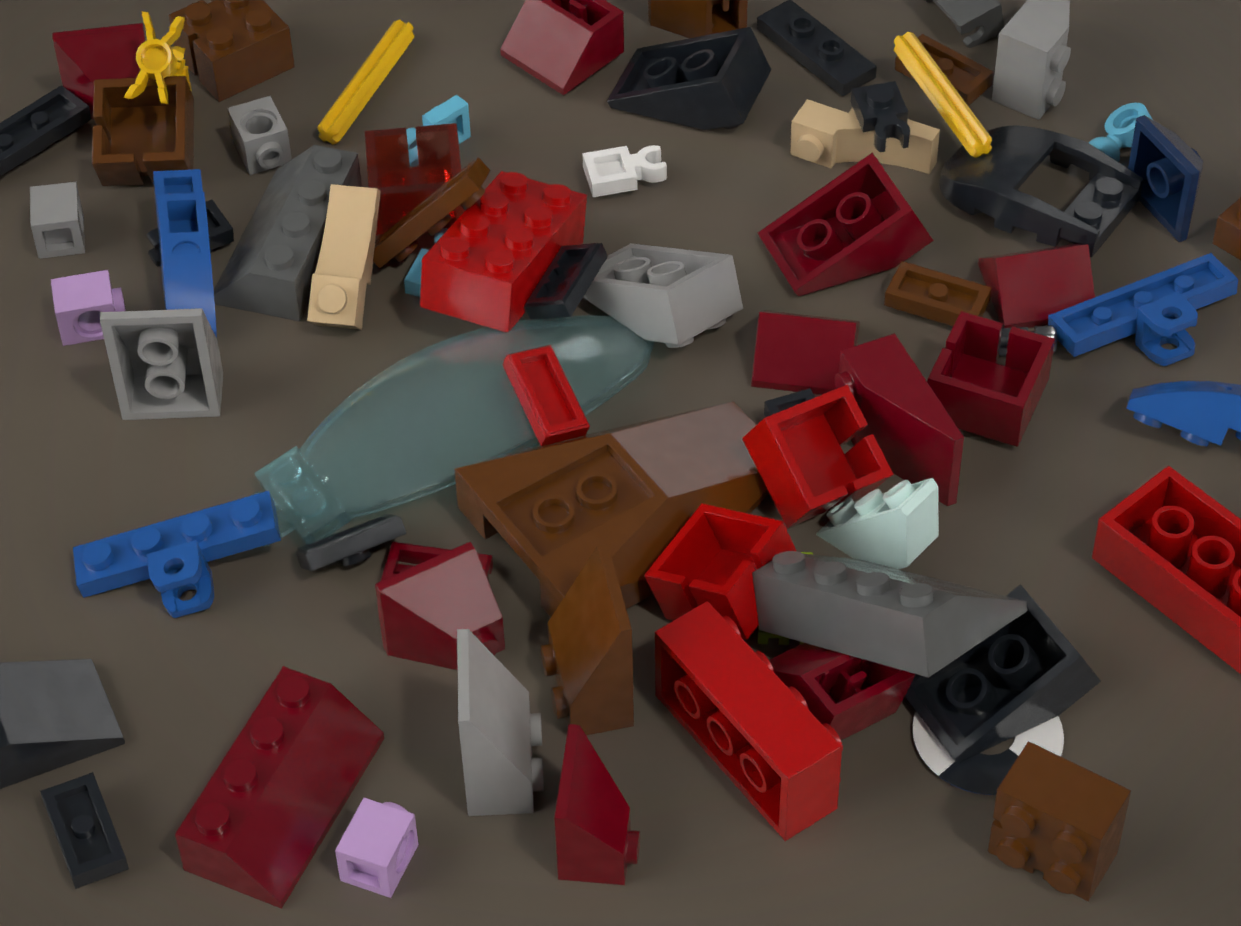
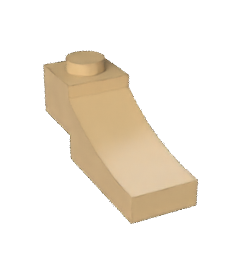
M807 99L792 120L790 155L832 169L835 163L859 162L873 152L882 164L905 167L930 174L937 163L940 129L908 119L907 124L910 127L909 147L903 149L898 139L887 138L885 152L880 153L874 146L875 130L862 131L853 107L847 113Z
M333 184L330 186L324 235L315 274H312L307 321L314 325L362 330L366 286L371 285L381 193L377 188Z

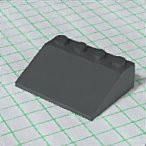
M786 551L775 555L771 562L752 572L759 630L928 678L1027 612V601L860 559Z

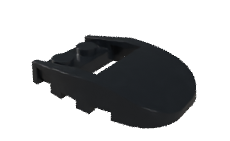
M1019 125L1002 126L987 131L992 137L990 144L992 149L988 154H982L978 158L972 157L962 145L943 166L939 180L941 193L952 205L970 215L983 212L995 218V228L1010 234L1014 231L1015 227L1037 233V242L1054 247L1062 239L1073 244H1088L1091 258L1140 200L1143 184L1142 177L1086 141L1050 130ZM1048 155H1050L1051 163L1064 168H1068L1073 164L1089 172L1090 182L1064 212L1036 197L1018 191L1020 186Z

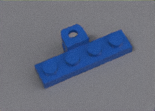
M1212 253L1050 314L1048 315V326L1055 327L1057 340L1073 357L1136 333L1135 345L1153 362L1162 366H1168L1193 356L1195 353L1194 339L1185 329L1197 325L1198 313L1196 309L1237 294L1238 278ZM1170 343L1176 345L1177 348L1168 350L1162 348L1161 345Z
M268 490L73 547L77 587L83 598L151 579L155 589L161 593L162 602L171 617L178 618L208 609L214 601V584L212 571L207 562L281 541L273 497ZM188 590L197 591L192 599L187 601L180 600L184 592Z

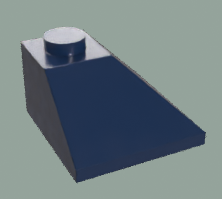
M1143 115L1136 118L1128 169L1143 178L1139 201L1178 242H1182L1188 237L1204 161L1200 158L1197 151L1190 148L1176 133Z

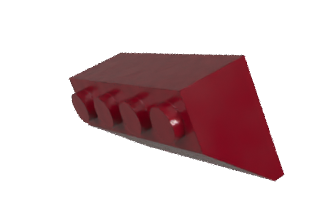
M283 666L175 833L184 871L282 909L382 744L384 732L331 683Z

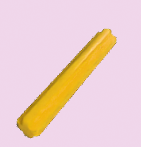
M399 19L392 23L317 126L320 132L318 135L320 140L323 142L328 141L332 145L339 143L414 39V33L412 32L414 27L410 22L404 23Z
M906 32L903 36H896L894 39V52L967 152L975 158L982 154H988L992 149L990 145L992 137L916 35L912 32Z

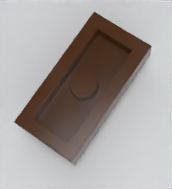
M924 34L918 37L919 41L968 106L993 85L994 71ZM896 56L895 70L915 80L899 57Z
M901 261L885 292L884 306L954 326L961 311L980 317L983 316L990 302L992 287Z

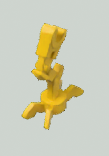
M142 11L147 41L143 42L136 52V62L141 71L136 78L135 84L129 87L124 98L133 99L144 92L148 80L151 78L157 82L160 102L168 104L165 77L186 76L192 92L188 66H185V59H183L185 48L179 46L170 47L180 37L185 17L177 16L170 25L169 32L160 40L156 39L149 12Z

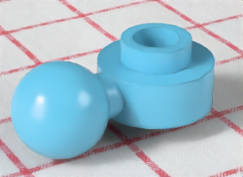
M1135 102L1123 105L1112 112L1107 118L1105 130L1108 135L1106 137H1096L1088 143L1119 162L1120 148L1132 147L1136 118L1143 115L1150 119L1152 117L1142 103Z

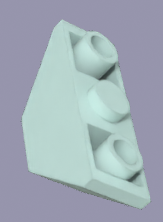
M933 478L911 484L909 480H904L885 493H882L880 489H875L859 501L854 502L850 498L834 506L827 513L830 521L816 535L853 559H860L896 569L908 567L939 536L938 485Z

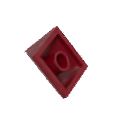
M1070 244L979 258L978 266L986 286L992 287L991 300L1000 323H1003L1002 328H1010L1012 326L1028 328L1048 325V315L1095 298L1088 244Z
M768 310L760 311L751 387L792 392L810 388L813 394L818 395L835 390V374L839 373L840 351L857 346L860 321Z

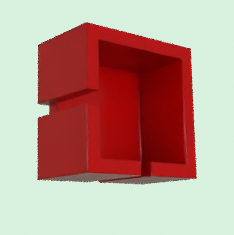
M848 384L765 417L742 438L787 529L823 514L831 507L833 508L850 498L856 500L865 496L894 475L873 434L864 437L844 454L841 446L845 445L868 425Z
M701 503L644 576L666 619L674 621L708 601L721 616L726 615L730 617L737 625L742 639L747 640L759 625L752 572L771 562L775 555L786 551H796V548L783 521Z

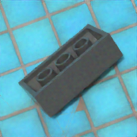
M313 145L275 171L214 289L215 305L301 321L309 304L312 274H315L321 250L330 186L333 184L362 187L358 153Z

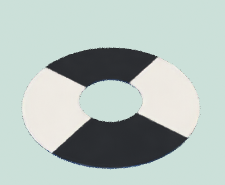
M915 712L913 720L914 743L925 764L944 781L973 793L996 795L998 787L1028 741L1061 756L1063 751L1064 733L1058 716L1015 736L1012 746L1002 753L994 755L979 753L960 763H957L917 712Z

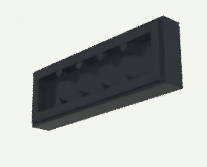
M787 0L757 17V29L842 97L850 93L851 88L861 87L876 78L877 66L794 1Z

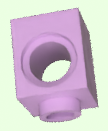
M108 270L51 279L55 315L63 346L104 339L100 323V312L126 311L122 288L112 289Z
M363 798L335 850L340 881L391 898L419 845L415 814L408 812L396 803H379Z

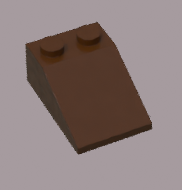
M607 544L596 547L548 621L549 644L540 645L546 677L555 675L558 685L551 687L556 718H566L568 725H580L586 735L634 726L632 628Z

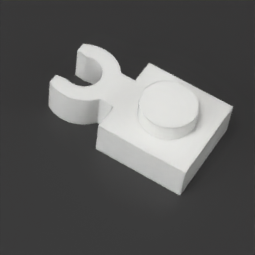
M657 145L646 146L636 154H630L627 146L582 153L583 169L592 197L638 190L637 180L657 183L667 179L666 162H661V148Z

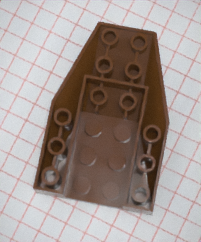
M734 401L586 434V436L454 468L458 508L485 540L499 533L539 579L541 607L550 617L597 546L607 544L609 546L625 607L628 609L653 595L644 576L701 503L751 514L768 496L769 491L742 440L756 424Z

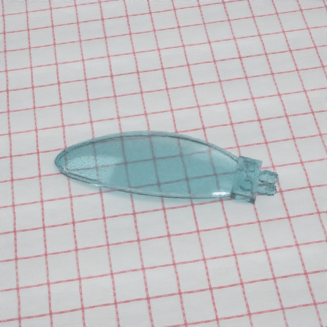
M581 315L563 318L520 320L509 332L485 327L448 338L402 359L370 379L339 404L311 433L300 449L297 446L293 447L254 473L265 491H270L275 502L276 511H281L277 512L281 538L295 530L306 545L329 536L349 523L351 518L392 508L455 485L454 468L528 450L537 446L539 441L502 365L506 355L551 345L586 416L630 384L645 370L651 359V352L655 341L642 339L612 317Z

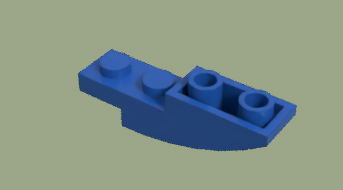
M201 170L153 171L165 310L202 308L217 338L209 232Z
M1178 381L1132 389L1126 409L1134 411L1133 417L1146 425L1161 428L1163 423L1182 430L1180 433L1182 438L1200 446H1208L1209 442L1221 446L1228 428L1236 430L1235 436L1241 440V385L1214 381Z

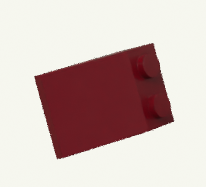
M873 152L757 232L797 296L895 268L901 261L907 260L934 241Z
M894 333L840 351L839 373L835 374L836 389L848 384L868 423L863 430L851 439L853 445L855 446L864 437L873 434L893 474L903 480H909L911 484L933 478L938 485V501L946 506L956 504L964 436L896 334Z

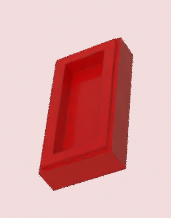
M547 345L506 355L502 365L540 446L586 436L590 425L552 346Z

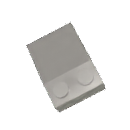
M1027 0L1000 31L992 101L1037 120H1040L1051 105L1055 107L1059 104L1066 89V82L1062 80L1063 70L1068 63L1071 48L1067 46L1070 0Z
M632 243L608 255L584 295L585 299L642 339L662 342L669 348H678L691 344L694 341V336L705 330L724 325L727 317L743 309L733 255Z
M202 308L100 312L101 328L122 420L220 416L223 367L218 340Z
M457 629L458 724L468 816L534 813L533 791H544L542 758H532V746H542L541 713H530L529 691L469 629Z

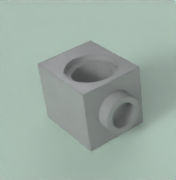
M271 96L227 108L232 141L249 175L283 166L292 160L288 129Z
M67 182L30 187V223L38 258L85 253L84 214L77 183Z

